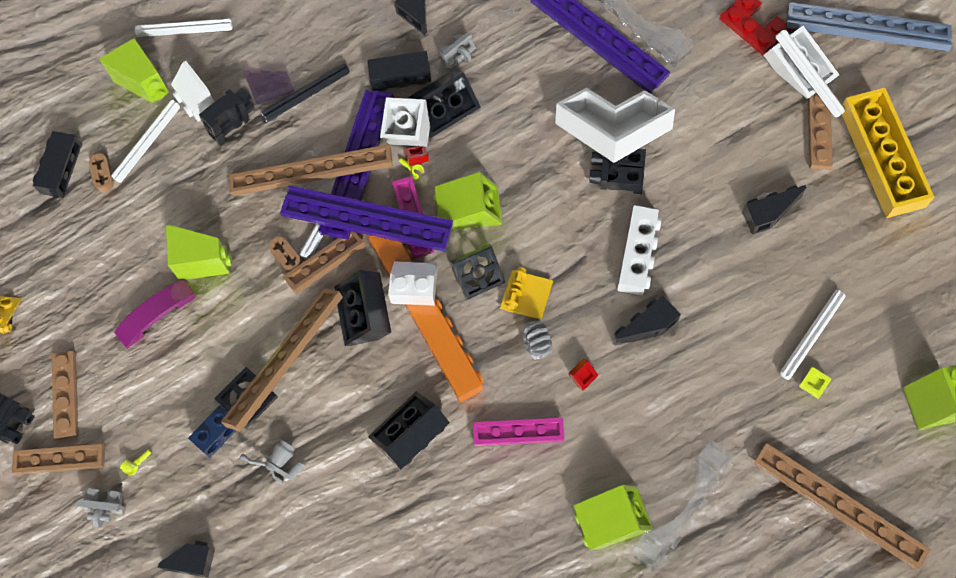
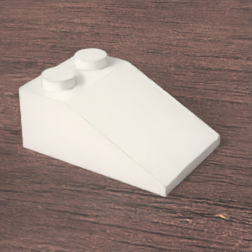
M804 26L790 35L826 84L839 76V73ZM780 43L763 55L775 72L805 98L808 99L816 93Z

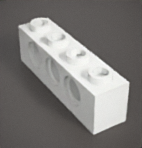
M634 205L617 291L643 296L644 290L649 289L651 277L647 276L648 269H653L655 257L651 256V252L656 250L658 237H654L655 230H660L662 218H658L659 210ZM646 229L649 233L642 234L639 230ZM642 248L645 250V253H638L635 249ZM637 267L641 269L642 272L634 273L632 271V268Z

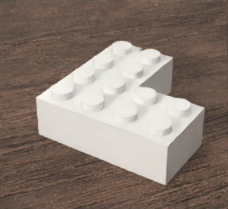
M585 88L556 104L555 124L615 163L672 130L675 108L662 100L658 102L657 97L645 90L615 106L588 88Z

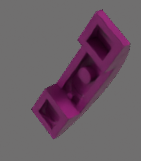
M183 279L175 282L138 306L125 318L114 333L128 349L145 336L143 334L145 330L178 306L180 309L192 300L196 294Z

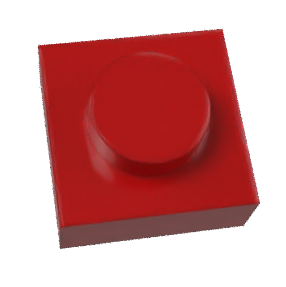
M416 146L404 149V155L409 166L429 162V156L425 147Z
M584 358L568 373L577 387L583 391L599 376L590 362Z

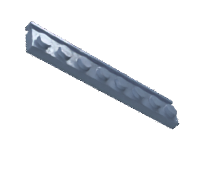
M789 2L786 28L798 30L804 26L807 31L943 51H950L952 47V25Z

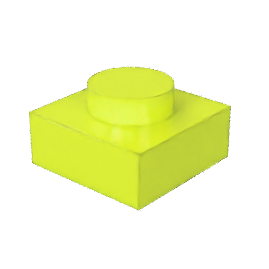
M812 367L799 387L819 399L832 379Z

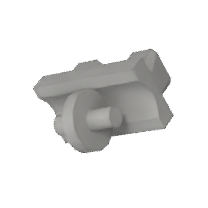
M466 32L464 35L458 33L453 37L452 45L449 47L443 45L438 49L440 57L449 70L462 60L466 63L471 61L470 53L476 49V46L472 41L470 33Z
M88 488L84 500L79 499L77 506L83 507L84 510L95 511V513H88L87 519L93 520L94 527H101L104 521L110 522L112 518L111 515H106L105 512L125 514L126 508L121 506L122 493L108 491L106 502H100L102 491Z

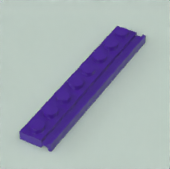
M530 0L533 5L648 93L652 94V91L655 88L657 89L669 77V70L577 0Z
M365 90L345 152L379 146L386 98H395L393 93L382 91L369 92V90ZM371 170L336 177L331 194L361 201ZM320 225L318 230L320 235H329V237L348 240L351 231Z
M291 185L288 187L289 190L280 211L281 216L443 252H446L453 227L452 220Z

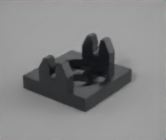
M490 243L451 260L452 271L466 300L506 283ZM477 257H485L490 262L484 266L479 264ZM468 261H471L473 267L470 273L463 275L464 266ZM479 267L483 268L485 271L484 275L481 278H475L473 275L474 270ZM493 270L492 277L486 283L485 278L488 272ZM473 279L478 281L480 286H470L466 282Z
M245 367L214 399L229 412L232 408L230 404L231 392L234 390L237 393L236 398L238 400L241 393L246 390V388L242 389L239 384L252 382L256 375ZM273 391L270 392L260 408L244 427L246 430L278 398Z

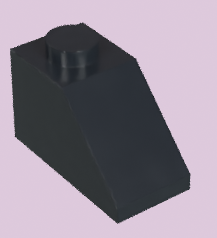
M396 0L394 2L396 13L425 35L427 33L425 0Z
M195 541V544L187 543L159 562L157 568L164 571L209 578L215 550L208 547L209 543Z

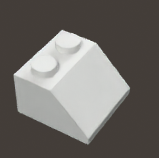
M187 61L183 62L171 83L175 91L172 94L179 104L183 102L185 105L183 109L189 117L193 116L199 122L201 120L199 114L213 104L214 100L208 88Z
M386 98L380 138L392 145L427 147L430 124L426 100Z
M394 261L389 282L388 295L392 304L435 306L438 263Z

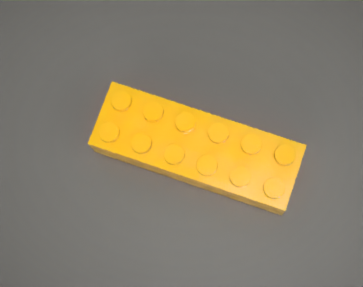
M886 88L845 98L842 104L845 112L841 115L886 218L926 208L933 200L934 194Z

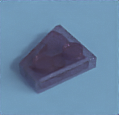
M250 70L243 71L256 105L294 92L286 71L270 72L261 70V73H250Z

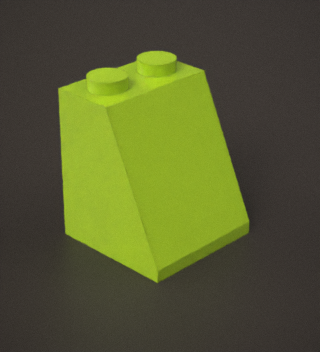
M134 38L99 58L114 83L153 103L169 93L160 75Z
M478 172L435 186L434 201L438 212L436 217L452 220L453 227L451 231L503 224L498 186L482 173Z
M172 225L166 226L168 266L179 281L182 279L188 280L230 274L229 266H232V256L230 253H227L226 246L222 245L219 238Z
M956 365L941 368L903 387L918 430L956 422Z
M621 485L573 505L575 520L581 525L583 531L582 539L584 544L589 547V550H598L654 530L637 486Z

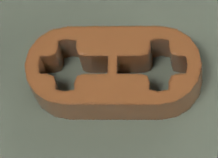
M103 154L93 155L89 160L92 182L99 191L107 192L114 185V179L111 177L110 162ZM99 161H102L101 169L99 170L97 165ZM101 176H104V178L106 179L105 182H104L105 184H103V185H101V183H102V177H101Z
M276 237L270 241L269 249L285 271L290 272L302 263L299 255L286 239ZM279 244L280 246H282L285 252L281 253V251L276 248V245ZM290 257L292 261H295V265L289 264L286 258Z

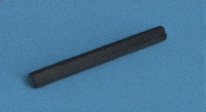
M345 63L337 66L261 112L263 119L266 122L271 121L350 73L348 66Z

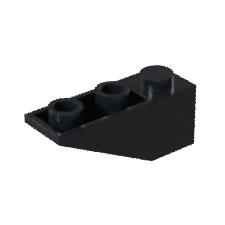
M806 185L800 187L792 186L785 192H773L767 195L766 198L760 200L755 198L748 201L742 213L752 235L771 229L802 197L807 188Z
M664 296L658 300L654 298L647 304V309L642 314L640 312L636 313L630 319L631 323L628 326H621L614 333L613 344L617 346L663 335L679 321L681 314Z

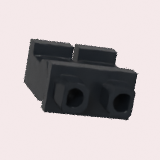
M243 87L235 93L229 89L225 92L226 95L220 97L199 114L207 134L220 147L226 142L225 136L229 132L241 127L243 122L246 124L250 121L248 114L255 109L250 101V94Z
M637 149L615 163L599 152L593 151L591 165L602 166V170L590 169L589 183L599 184L601 190L634 191L633 194H642L646 149Z
M0 393V441L6 444L9 442L18 444L23 437V434L17 431L20 423L28 426L35 416L29 412L27 407Z

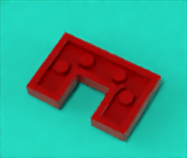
M737 0L720 15L719 19L762 56L779 43L776 39L778 33L786 30L788 33L791 32L790 28H786L787 23L778 16L765 27L756 22L751 16L761 8L762 3L759 0Z

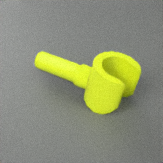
M400 158L399 162L411 171L414 179H419V175L414 171L419 170L424 174V168L421 165L409 166L406 160Z
M147 450L134 462L125 460L121 464L120 469L127 475H134L140 463L152 453Z

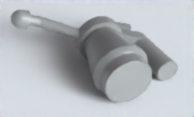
M281 439L275 444L269 461L250 460L247 458V455H240V460L243 462L246 461L250 464L265 466L271 471L272 477L282 484L284 481L276 477L274 471L292 481L305 467L304 464L298 461L287 473L281 469L295 451L294 447Z

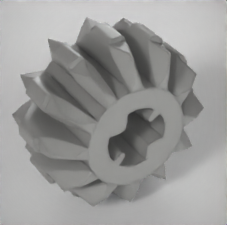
M533 321L523 326L521 331L522 339L529 356L533 359H541L551 354L553 350L552 341L545 324L540 321Z

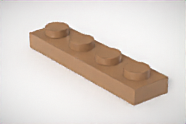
M815 93L808 98L810 169L831 170L833 167L831 111L819 95Z
M351 231L349 240L336 239L285 274L283 278L293 292L298 294L364 248L365 244L356 232Z
M74 351L51 354L53 438L60 440L79 437L76 353Z
M92 444L13 451L12 473L19 475L104 468L105 445Z

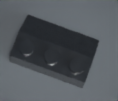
M457 69L452 70L406 98L426 100L430 124V139L481 108L465 73Z
M359 270L334 286L335 291H339L343 297L337 306L345 346L377 341L391 333L380 272Z
M416 391L368 438L401 470L410 464L412 459L428 446L429 442L442 433L450 422L434 403Z

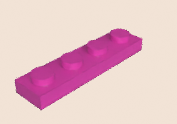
M412 176L393 181L392 185L399 209L423 214ZM410 244L414 259L434 253V249Z
M563 418L473 422L474 446L565 441Z

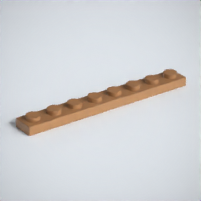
M387 144L230 174L229 193L232 196H238L393 166L391 147Z
M322 290L221 422L225 427L242 431L343 298L339 291Z
M768 443L764 445L753 464L915 570L921 568L931 550L927 546Z

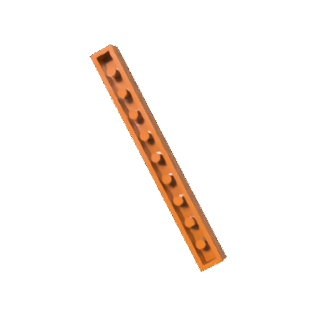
M366 235L389 278L394 261L412 262L410 258L413 256L407 245L403 247L402 243L398 241ZM435 298V306L404 304L458 401L461 403L483 391L482 383L484 379L479 370L475 372L471 366L474 362L470 354L463 352L461 348L463 343L459 335H454L450 328L453 325L448 316L443 317L440 311L443 308L439 300Z

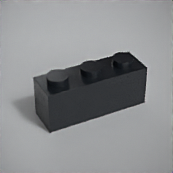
M427 51L367 60L372 91H384L388 88H403L407 85H423L427 82H432Z
M52 131L50 138L47 139L44 155L39 161V169L33 177L32 186L40 194L64 198L82 147V143L76 135Z

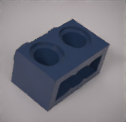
M221 405L188 437L209 458L236 432V430L225 427L221 422L228 413Z

